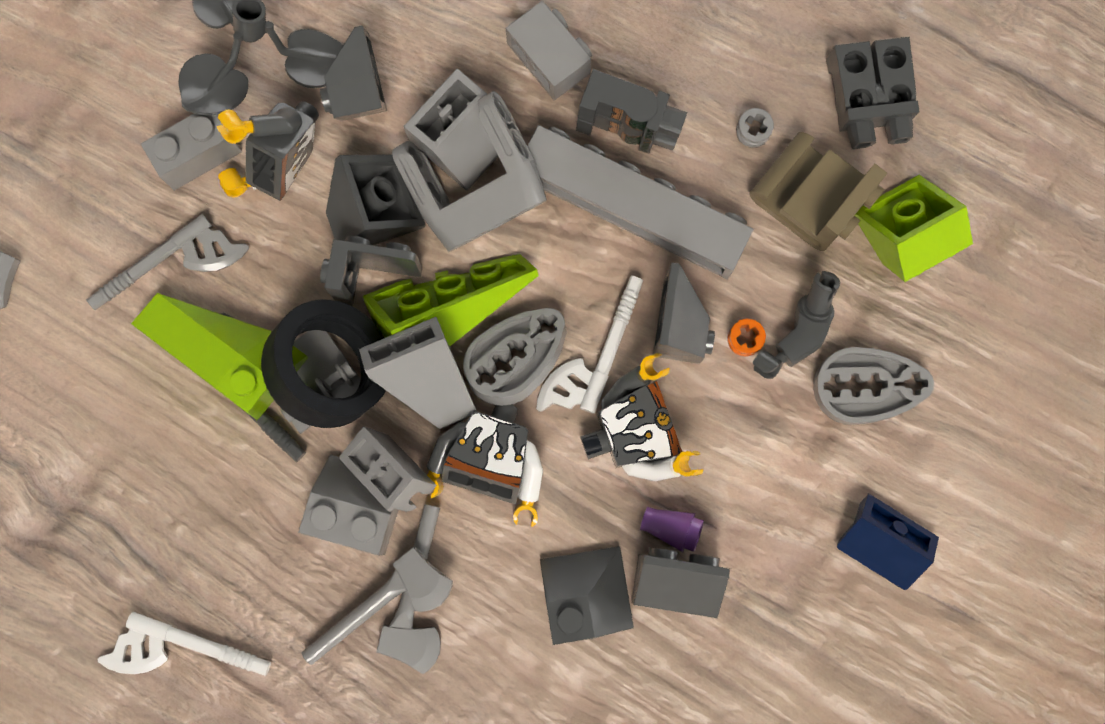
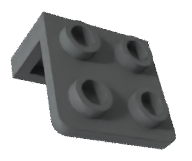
M346 236L345 241L333 239L330 259L325 258L321 266L320 281L325 283L324 288L335 301L353 306L360 268L421 277L422 267L417 254L410 252L411 247L401 243L389 242L386 244V247L370 245V240L357 236Z

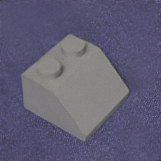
M330 455L310 492L298 533L378 556L385 555L398 509H393L392 512L387 511L337 456Z

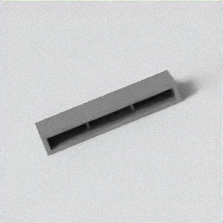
M538 125L527 146L535 161L544 191L727 280L734 271L754 230L747 226V221L739 215L730 212L724 215L712 209L711 204L699 196L691 195L687 197L676 192L675 186L661 178H655L654 180L641 175L640 170L633 164L626 161L616 163L606 158L602 150L591 144L581 146L571 141L569 135L558 128L549 127V129Z

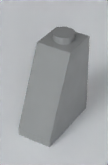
M437 317L359 349L368 378L439 429L450 424L459 423L471 416L472 413L477 412Z

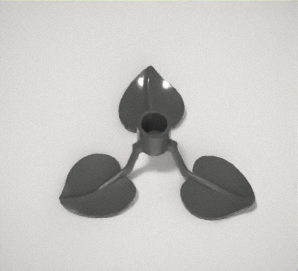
M192 0L195 15L206 26L219 29L231 23L234 30V41L230 58L226 64L216 55L200 54L193 56L183 65L179 73L178 84L182 107L185 110L199 115H218L225 110H233L240 105L247 95L249 86L246 75L233 69L237 62L242 41L256 42L265 33H268L279 53L288 56L285 61V70L294 82L308 88L326 86L324 76L343 47V44L316 30L301 29L289 35L288 48H286L276 34L274 24L266 21V8L261 0Z

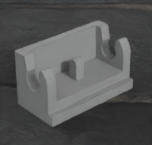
M365 426L362 427L338 457L380 504L390 512L393 509L406 512L414 510L416 506L410 498L418 492L430 494L437 486L389 435Z

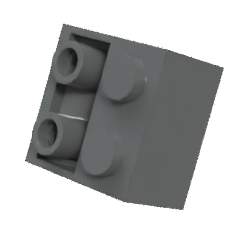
M650 547L648 555L638 554L631 602L633 605L718 618L730 574L729 568L719 567L720 558L690 554L689 562L677 560V551Z

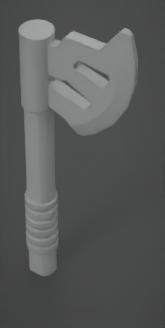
M202 213L127 270H124L122 274L120 273L118 277H114L108 284L103 285L104 287L99 288L96 293L86 300L94 310H97L179 249H182L184 253L183 266L185 268L208 272L231 266L245 255L249 250V246L247 244H231L221 230H211L212 224ZM195 238L203 245L204 259H199L193 241ZM213 242L219 243L225 253L224 256L217 257Z

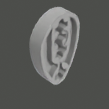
M553 308L526 311L497 323L473 340L465 353L463 367L466 379L474 394L487 403L501 406L515 404L527 398L545 380L561 354L567 334L562 314ZM544 323L548 326L554 324L556 331L552 334L547 330L542 332L541 325ZM514 348L518 351L524 349L526 356L522 359L515 356L512 359L510 351ZM498 361L504 364L509 362L511 370L507 373L503 370L497 371L495 364ZM483 374L489 377L493 375L495 383L492 385L487 382L482 383L480 377Z
M860 347L844 348L830 355L817 369L813 382L814 396L820 409L832 420L846 425L868 424L895 417L917 406L928 398L934 389V380L930 372L912 360L892 352ZM872 375L875 382L882 383L883 386L881 390L876 392L875 396H873L871 389L858 391L856 397L852 396V391L849 389L837 392L836 397H832L830 390H824V384L831 380V376L834 377L836 383L843 384L850 381L851 376H855L857 383H865L871 380ZM914 375V380L921 382L922 388L916 390L915 395H913L911 388L895 386L894 384L903 383Z

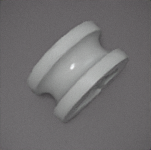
M751 108L745 111L740 117L736 128V135L739 141L750 148L764 145L772 134L774 128L773 119L767 111L760 108ZM754 120L762 124L760 130L764 134L758 131L756 136L748 133L750 126L746 122L751 125Z

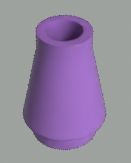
M647 507L640 530L652 534L682 553L685 549L694 552L704 520L695 518V513Z

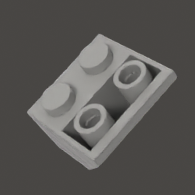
M456 69L404 125L408 140L418 150L425 153L427 158L468 191L499 156L479 119L478 100L487 95V93L459 69Z

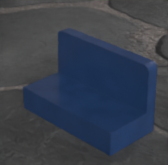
M868 493L859 505L854 523L839 539L837 548L896 586L907 590L934 562L939 537Z

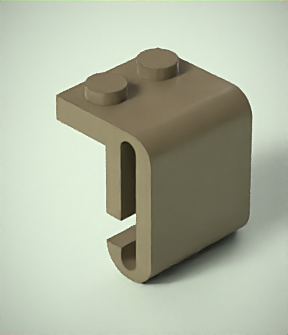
M799 132L749 195L759 207L810 246L819 251H825L838 235L845 240L860 222L854 215L862 205L868 209L872 207L885 190L879 184L888 173L874 163L869 171L863 175L830 149L824 156L810 146L815 138L807 133Z

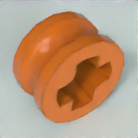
M746 318L739 320L733 325L728 333L727 342L733 353L748 357L754 355L763 347L766 333L759 322ZM741 328H745L747 333L751 330L755 333L756 338L752 341L753 347L748 348L746 343L741 346L737 342V338L741 335Z

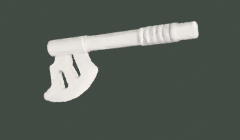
M630 276L595 371L593 373L585 367L584 361L581 358L561 365L550 374L542 385L537 398L536 409L542 412L552 404L567 409H572L575 405H581L580 409L595 414L609 377L610 368L625 328L629 323L628 320L631 318L630 315L633 313L634 304L637 302L636 299H638L643 279ZM574 374L588 385L587 390L577 387L568 377ZM557 386H561L570 395L564 397L554 392V389Z
M135 612L129 615L126 622V628H129V632L119 635L113 653L102 655L98 658V662L101 665L118 673L139 674L149 672L168 660L164 650V641H169L216 658L221 662L224 661V663H229L230 665H235V667H241V669H246L249 672L253 671L264 676L268 674L271 666L270 661L258 658L256 655L213 642ZM146 635H149V657L145 658L143 642ZM128 645L132 646L131 661L125 660Z

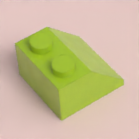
M917 175L881 195L870 209L864 205L861 206L854 215L860 220L858 224L882 264L904 282L973 245L967 206L921 175Z

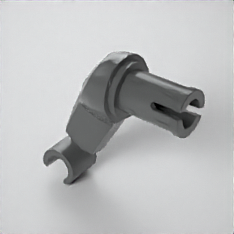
M822 271L821 275L818 272L814 276L809 294L798 301L794 329L776 344L778 354L774 357L768 351L763 350L754 359L753 369L766 379H773L785 362L788 366L792 367L821 348L834 318L835 311L832 301L840 287V280L835 274Z

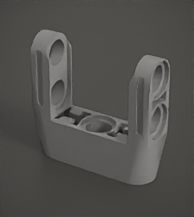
M495 91L478 100L479 119L507 172L506 174L450 203L425 153L418 150L410 141H406L392 150L394 162L423 219L448 252L477 239L547 201L535 161L507 105Z

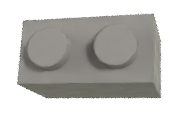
M542 0L506 27V38L509 47L555 101L590 74L592 53L581 38L574 39L569 33L567 22L557 9L551 11Z
M194 113L141 143L158 176L173 190L180 188L242 153L237 143L231 144L227 142L218 131L217 126L222 125L218 115H199Z

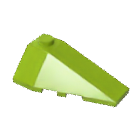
M521 254L473 264L468 273L449 275L448 270L435 273L436 280L414 285L412 278L398 281L362 297L373 322L379 328L384 338L437 317L450 347L539 275L538 270Z
M159 293L151 299L131 323L254 419L258 420L274 401L265 385L261 368L264 344L272 331ZM293 346L292 358L296 372L305 363L308 356Z

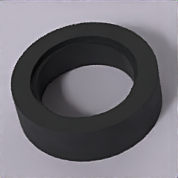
M323 299L303 303L295 307L270 333L264 344L261 368L265 385L279 407L288 415L304 424L319 428H336L352 423L372 408L386 392L384 388L368 378L359 351L362 347L384 339V336L369 317L346 303ZM321 330L335 334L348 343L355 352L361 369L360 384L354 395L345 398H329L314 392L301 380L296 372L292 358L293 344L298 335L307 331Z

